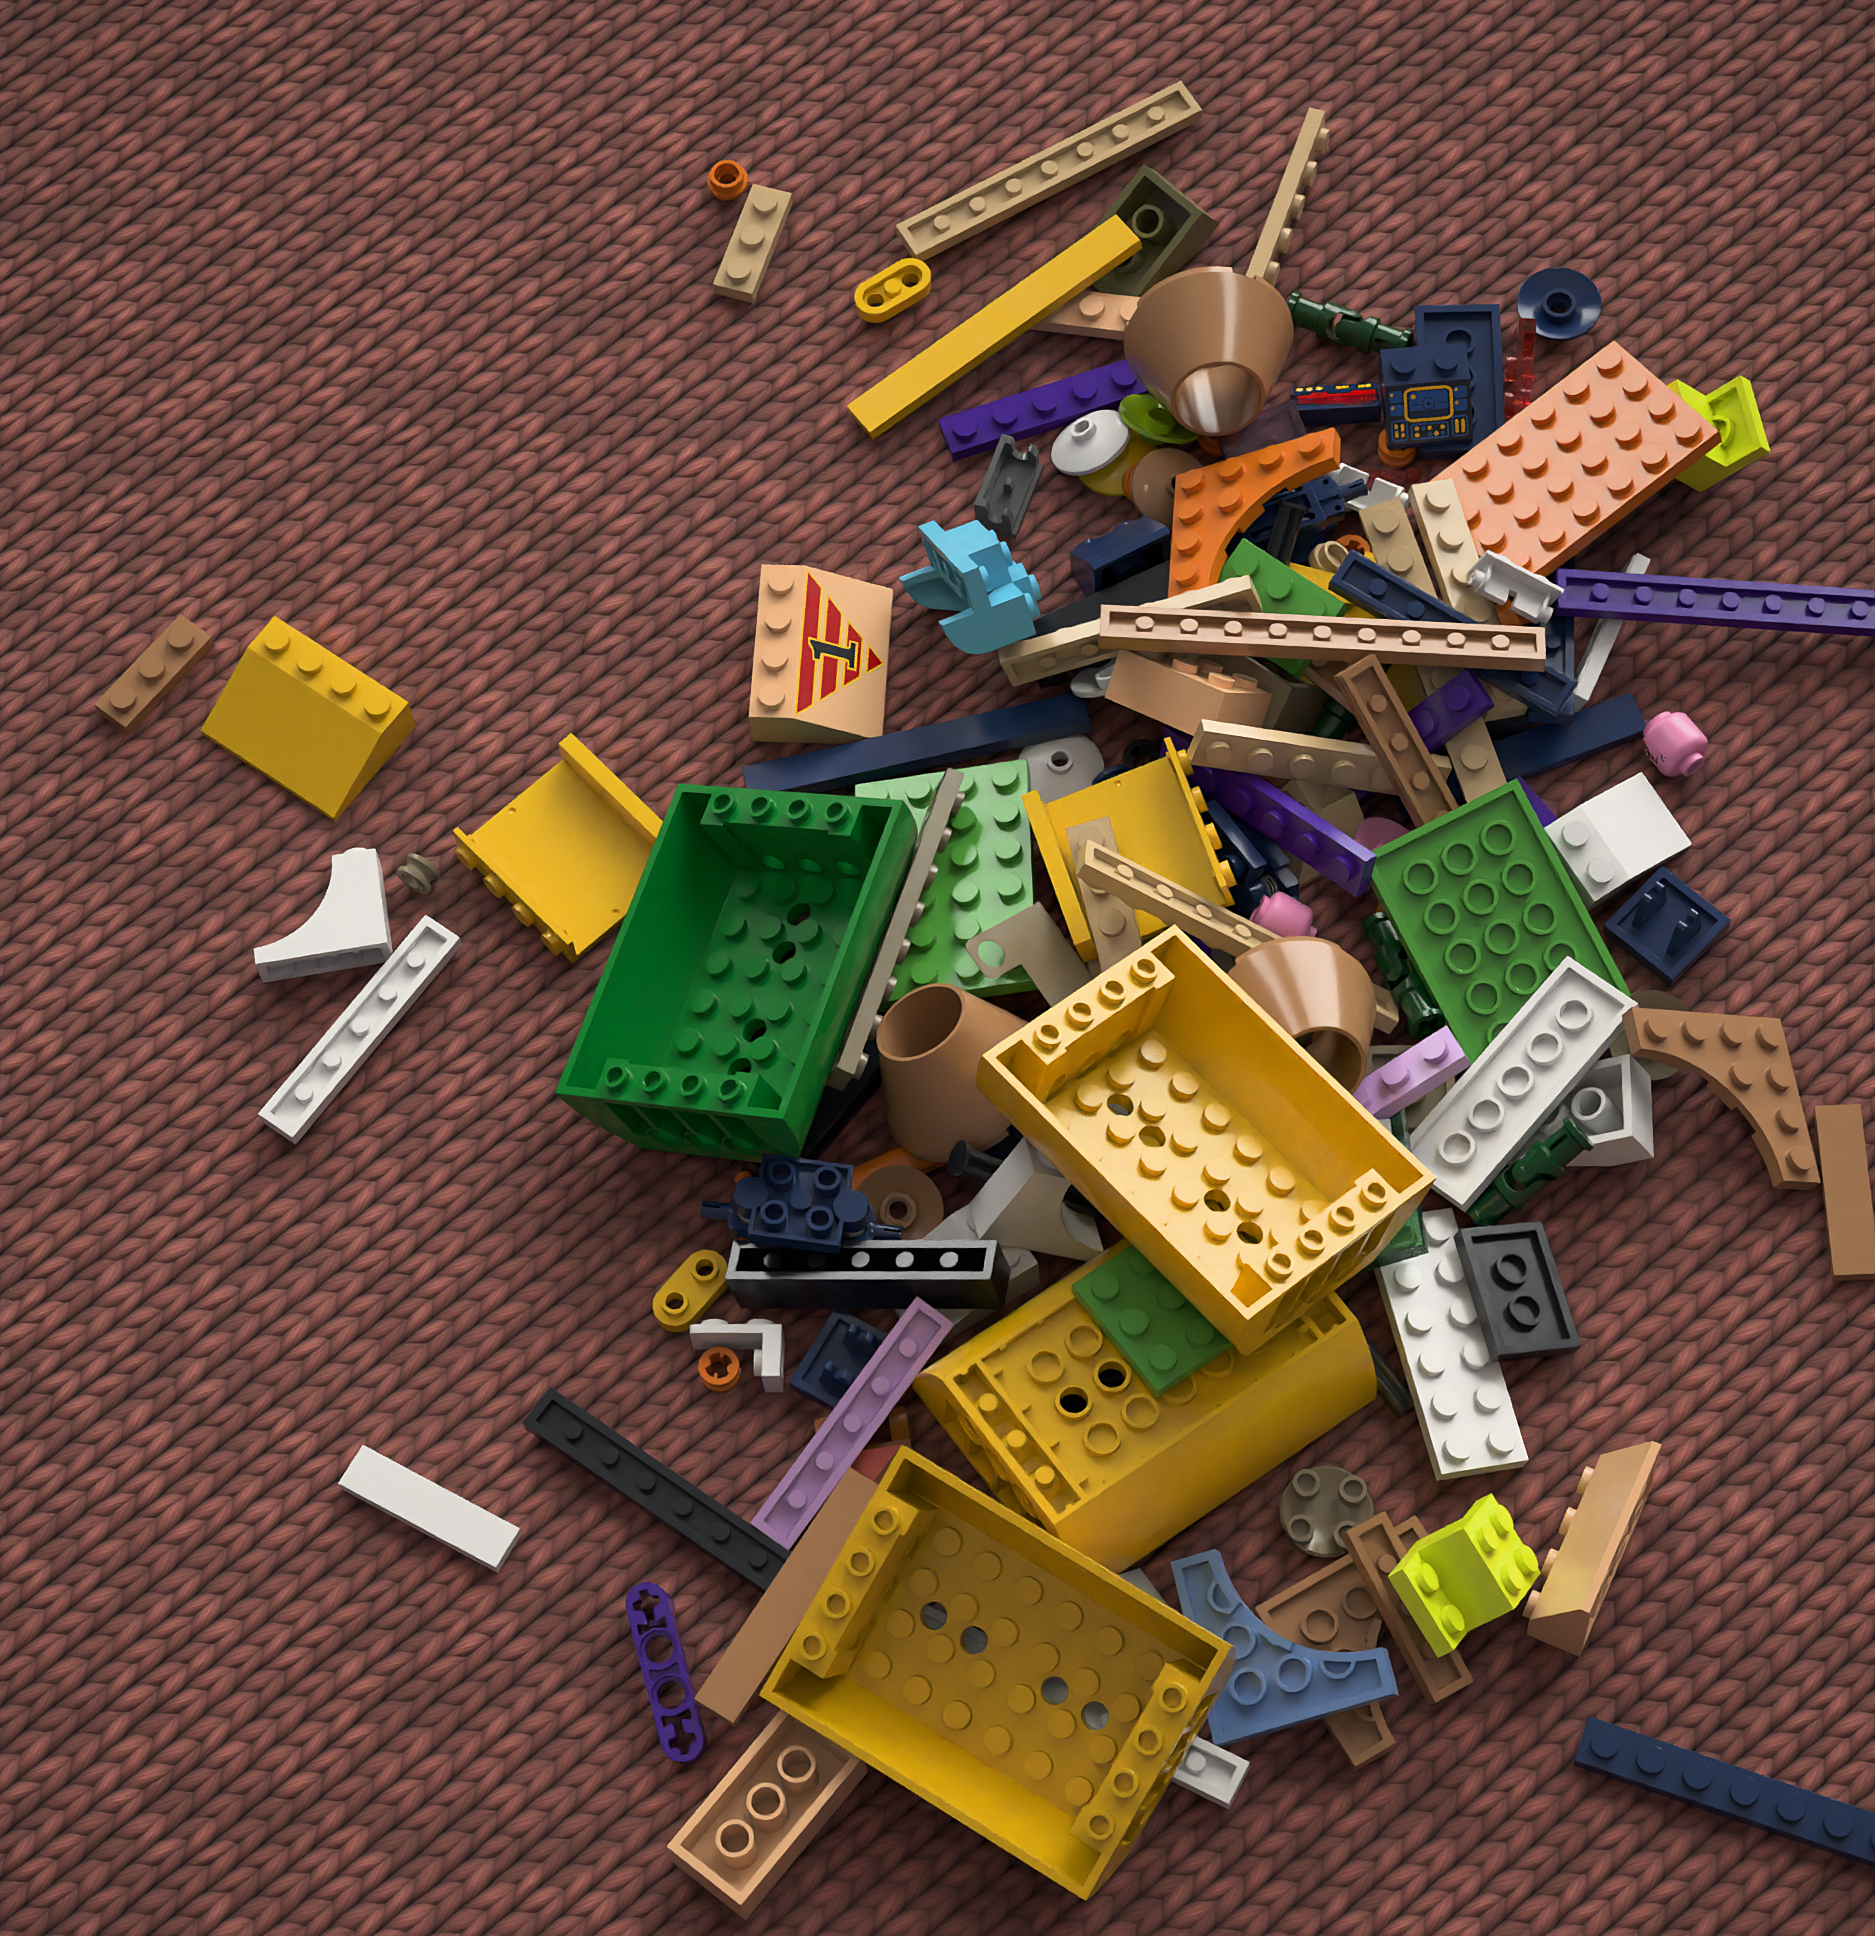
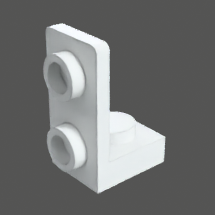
M708 1319L702 1321L701 1324L690 1325V1338L694 1349H710L716 1346H723L729 1349H754V1376L762 1377L765 1392H784L785 1338L782 1324H774V1322L767 1319H753L748 1321L747 1324H728L724 1320Z

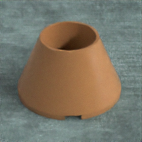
M1209 266L1189 269L1169 276L1142 295L1137 301L1138 308L1133 313L1130 321H1126L1123 335L1126 361L1138 382L1183 427L1194 433L1206 436H1223L1240 431L1250 425L1262 411L1293 346L1294 327L1292 316L1286 301L1278 290L1257 275L1253 279L1233 273L1231 267ZM1214 365H1222L1214 368H1205Z
M1310 936L1274 939L1253 947L1235 959L1236 965L1226 974L1293 1039L1306 1033L1324 1030L1320 1037L1304 1050L1345 1090L1353 1095L1365 1073L1377 1010L1373 984L1358 959L1356 960L1350 954L1341 950L1338 944Z
M933 983L919 987L894 1003L879 1024L876 1043L887 1124L897 1144L909 1151L914 1158L928 1162H948L953 1147L960 1140L969 1142L971 1149L983 1152L1009 1136L1010 1134L1006 1128L1011 1123L978 1091L976 1073L981 1056L1030 1022L946 983Z

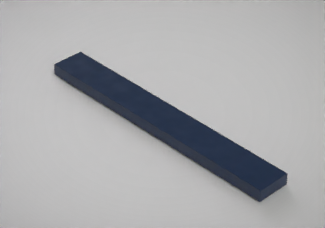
M1069 693L744 766L742 771L747 789L816 794L1091 732V722L1083 697Z

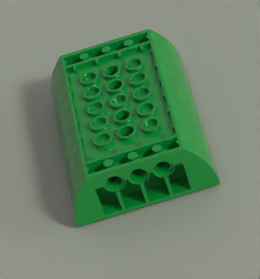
M678 784L555 1094L596 1125L642 1149L761 1163L763 1153L799 1159L918 840L916 821L905 802L895 799ZM805 912H811L808 919L795 926V922L800 915ZM796 950L793 958L780 964L782 957L787 952ZM766 1027V1032L763 1036L750 1042L752 1035L757 1030ZM751 1066L750 1073L740 1072L742 1069Z

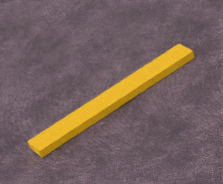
M1115 214L847 405L849 414L874 440L1141 250L1143 247L1140 239Z

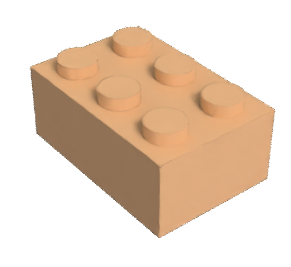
M1119 650L1105 698L1194 736L1201 719L1262 728L1272 694L1257 688L1258 680L1237 673H1233L1231 677L1222 673L1223 666L1221 664L1201 658L1196 662L1187 658L1188 653Z

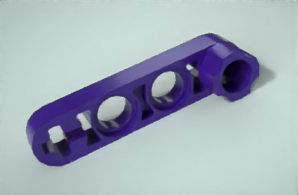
M651 1582L639 1583L627 1595L625 1601L626 1611L661 1746L664 1753L671 1760L681 1764H692L705 1753L707 1738L699 1707L694 1701L696 1695L674 1615L675 1603L671 1595L657 1584ZM648 1596L654 1599L660 1598V1604L653 1607L654 1620H649L648 1615L641 1611V1604ZM641 1627H648L650 1630L642 1634ZM657 1637H666L673 1645L672 1655L664 1663H654L648 1656V1646ZM668 1683H679L685 1691L683 1703L675 1709L664 1708L659 1697L661 1689ZM690 1712L691 1720H681L685 1732L692 1736L695 1735L696 1742L689 1745L690 1753L684 1755L682 1750L672 1747V1742L679 1739L677 1725L672 1722L666 1726L665 1718H680Z

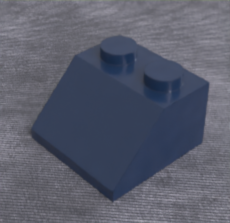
M1146 515L1135 521H1124L1117 525L1112 532L1096 540H1085L1075 550L1071 551V574L1086 597L1170 560V531L1165 525Z

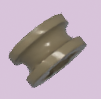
M409 853L405 858L407 865L400 866L396 874L405 885L414 891L428 894L432 889L430 882H437L441 874L427 859L420 855Z

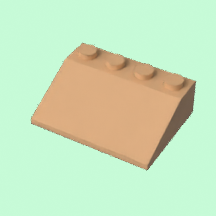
M1650 1441L1601 1454L1595 1469L1586 1466L1576 1490L1583 1497L1577 1510L1570 1507L1567 1509L1558 1532L1565 1536L1559 1551L1550 1549L1541 1570V1575L1548 1577L1542 1592L1533 1590L1525 1606L1523 1616L1529 1618L1526 1635L1580 1657L1650 1493L1661 1444Z

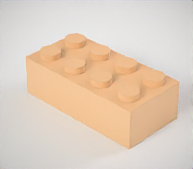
M781 1709L666 1846L670 1858L674 1864L746 1920L867 1774L866 1763Z

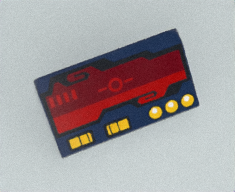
M1378 383L1293 387L1296 427L1380 422L1381 400Z

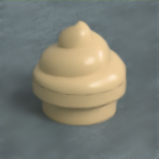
M1328 541L1318 544L1309 554L1308 562L1311 568L1336 573L1349 552L1340 543Z

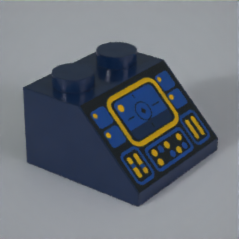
M1465 342L1380 350L1378 379L1388 450L1473 442L1471 385Z

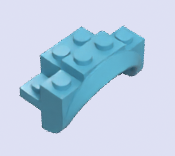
M934 520L918 526L930 566L899 577V580L910 597L922 606L931 609L962 611L938 621L941 629L954 646L966 653L984 654L1036 634L1032 620L1040 616L1036 601L1042 599L1037 580L1033 574L1027 575L1022 563L1016 564L1013 561L1005 541L999 542L994 530L988 531L978 520L948 531H944Z

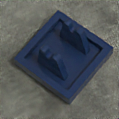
M1661 866L1604 924L1603 933L1672 987L1729 928L1731 919L1665 867Z
M834 1309L790 1379V1389L832 1411L888 1334L841 1309Z

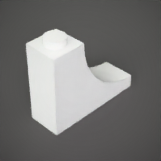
M352 848L346 850L343 854L332 855V873L329 887L315 913L305 924L287 937L269 945L254 948L255 964L263 983L385 963L389 959L393 951L382 867L376 849Z
M1025 1137L1022 1138L969 1204L978 1240H998L1001 1245L1084 1261H1090L1104 1251L1095 1219L1073 1211L1062 1202L1071 1183Z

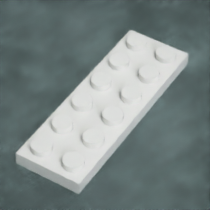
M1567 956L1402 1144L1436 1177L1431 1188L1466 1212L1625 1029L1622 1014L1631 1007L1639 1008L1638 1003Z
M1452 1208L1413 1213L1388 1245L1372 1261L1436 1481L1524 1467L1529 1460L1499 1362L1491 1361L1453 1237L1459 1230Z

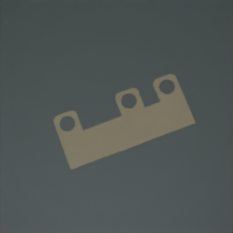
M1040 902L974 936L966 943L967 952L982 974L988 978H997L1021 964L1051 1008L1093 980L1091 974ZM993 941L1000 945L1005 955L1004 962L1000 966H988L980 959L978 947L982 942ZM1118 1104L1107 1105L1118 1115H1129L1127 1110Z

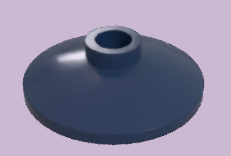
M1553 267L1536 272L1522 284L1517 296V312L1523 325L1536 336L1550 341H1569L1585 335L1595 326L1601 312V296L1596 285L1586 275L1570 268ZM1559 309L1562 310L1564 313L1558 314L1552 311Z

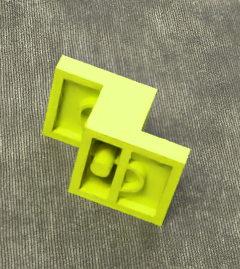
M1740 375L1706 396L1679 380H1675L1667 385L1675 394L1719 431L1722 439L1719 445L1675 479L1702 492L1771 452L1750 380Z
M1491 1493L1477 1500L1462 1519L1417 1540L1389 1574L1388 1578L1439 1658L1454 1651L1468 1631L1514 1610L1541 1572L1538 1569V1561L1534 1552L1527 1545H1523L1515 1532L1509 1512L1504 1506L1497 1503Z

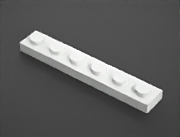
M425 915L258 1113L260 1120L296 1145L462 946L460 937Z

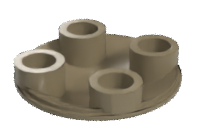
M1318 1466L1297 1472L1283 1492L1279 1511L1281 1525L1289 1540L1303 1552L1322 1558H1333L1349 1553L1340 1534L1373 1517L1374 1514L1372 1499L1364 1480L1347 1470L1334 1466Z

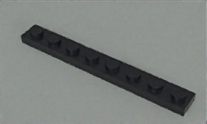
M552 1387L549 1388L522 1422L528 1432L763 1594L792 1553Z

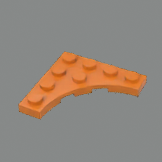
M1334 427L1176 475L1168 598L1180 595L1186 591L1198 590L1217 584L1221 570L1228 557L1225 552L1228 543L1236 532L1244 533L1265 511L1262 504L1270 500L1273 495L1283 488L1291 492L1317 477L1340 469L1341 438Z

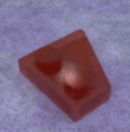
M1519 318L1515 356L1507 355L1505 381H1513V392L1505 391V417L1513 418L1531 404L1534 367L1533 348L1536 332V319Z

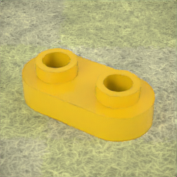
M906 258L864 281L857 287L854 295L857 314L867 322L881 323L922 300L931 290L932 283L929 267L919 259ZM909 282L916 283L913 287L905 286ZM873 303H881V304H882L881 306H878V307H871V306H870V305L873 304Z
M700 1250L693 1253L656 1293L653 1299V1311L656 1321L662 1328L670 1332L688 1330L690 1325L695 1324L728 1286L725 1280L728 1266L725 1259L719 1253L712 1250ZM703 1266L713 1268L712 1273L708 1276H701L697 1272ZM674 1299L683 1301V1305L679 1309L673 1310L667 1306Z

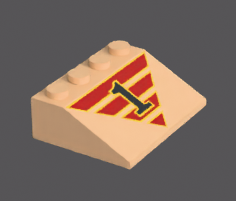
M762 564L749 707V721L753 741L847 744L883 735L893 589L808 566Z

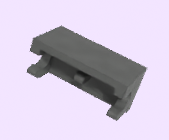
M1002 434L974 503L975 520H978L988 531L994 530L996 534L1016 539L1044 467L1042 464H1039V451L1034 445L1030 444L1027 453L1020 452L1015 448L1016 442L1014 438Z

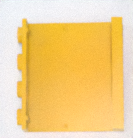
M571 733L558 743L562 760L472 835L466 836L458 827L453 830V834L458 847L455 849V853L462 864L469 870H473L476 867L485 876L483 881L493 895L499 899L505 896L513 904L512 910L516 917L526 927H530L533 924L542 933L540 937L543 943L553 954L557 956L561 952L574 963L624 921L663 821Z
M1170 736L1164 738L1168 752H1165L1167 756L1065 797L1044 804L1037 789L1021 795L1072 940L1084 963L1098 958L1079 880L1076 877V869L1065 828L1109 816L1121 856L1224 908L1235 904L1229 887L1237 885L1228 861L1219 863L1215 850L1223 848L1214 824L1205 825L1201 813L1208 811L1200 787L1191 788L1187 776L1194 774L1192 765L1189 764L1186 750L1183 749L1177 752ZM1134 909L1142 940L1160 934L1170 928L1161 919L1143 910Z

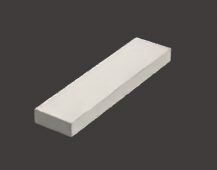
M1637 553L1629 559L1620 573L1645 574L1651 559ZM1599 618L1574 674V679L1579 682L1574 691V713L1580 711L1588 702L1624 620Z
M362 1445L338 1483L342 1490L497 1573L522 1535L520 1528Z

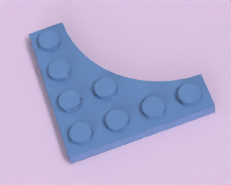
M1212 1549L1171 1562L1183 1615L1236 1648V1659L1228 1683L1208 1716L1214 1745L1218 1747L1227 1746L1399 1696L1388 1649L1380 1647L1357 1652H1330L1314 1650L1296 1644L1267 1627L1247 1607L1227 1574L1220 1551Z

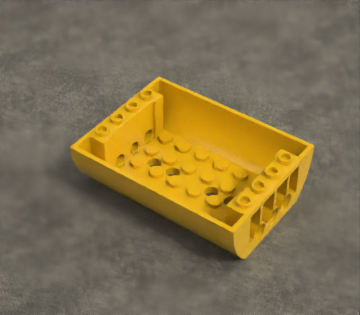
M1175 924L984 1053L977 1068L976 1086L978 1091L1242 1355L1246 1356L1250 1355L1370 1264L1411 1217L1436 1180V1177ZM1118 1104L1124 1107L1129 1115L1117 1116L1109 1110L1107 1105ZM1146 1135L1155 1138L1161 1147H1147L1140 1140V1136ZM1212 1199L1220 1202L1224 1206L1225 1212L1210 1210L1204 1200ZM1244 1231L1252 1234L1257 1239L1258 1244L1242 1242L1237 1236V1232Z
M1212 1199L1204 1200L1210 1210L1225 1212V1208L1220 1202ZM1244 1231L1237 1232V1236L1242 1242L1258 1244L1257 1239L1252 1234ZM1123 1238L915 1375L912 1388L1002 1505L1113 1573L1119 1574L1376 1399V1374L1366 1338L1358 1319L1335 1291L1331 1292L1250 1355H1242L1232 1345V1348L1156 1398L1071 1292L1073 1283L1132 1245L1126 1238ZM1106 1369H1115L1123 1374L1125 1381L1122 1385L1111 1388L1103 1385L1098 1376ZM1069 1394H1076L1085 1399L1087 1406L1079 1413H1070L1062 1408L1060 1401Z
M901 1445L759 1696L1086 1901L1105 1884L1135 1845L1228 1683L1236 1659V1648L914 1450ZM935 1601L941 1603L947 1611L946 1623L939 1629L930 1627L924 1618L925 1608L929 1603ZM972 1626L981 1628L987 1636L986 1648L979 1654L970 1652L964 1643V1635ZM1052 1676L1062 1678L1068 1686L1067 1698L1060 1704L1051 1702L1044 1692L1045 1683ZM1092 1701L1102 1703L1109 1712L1108 1722L1101 1729L1091 1727L1085 1719V1709Z

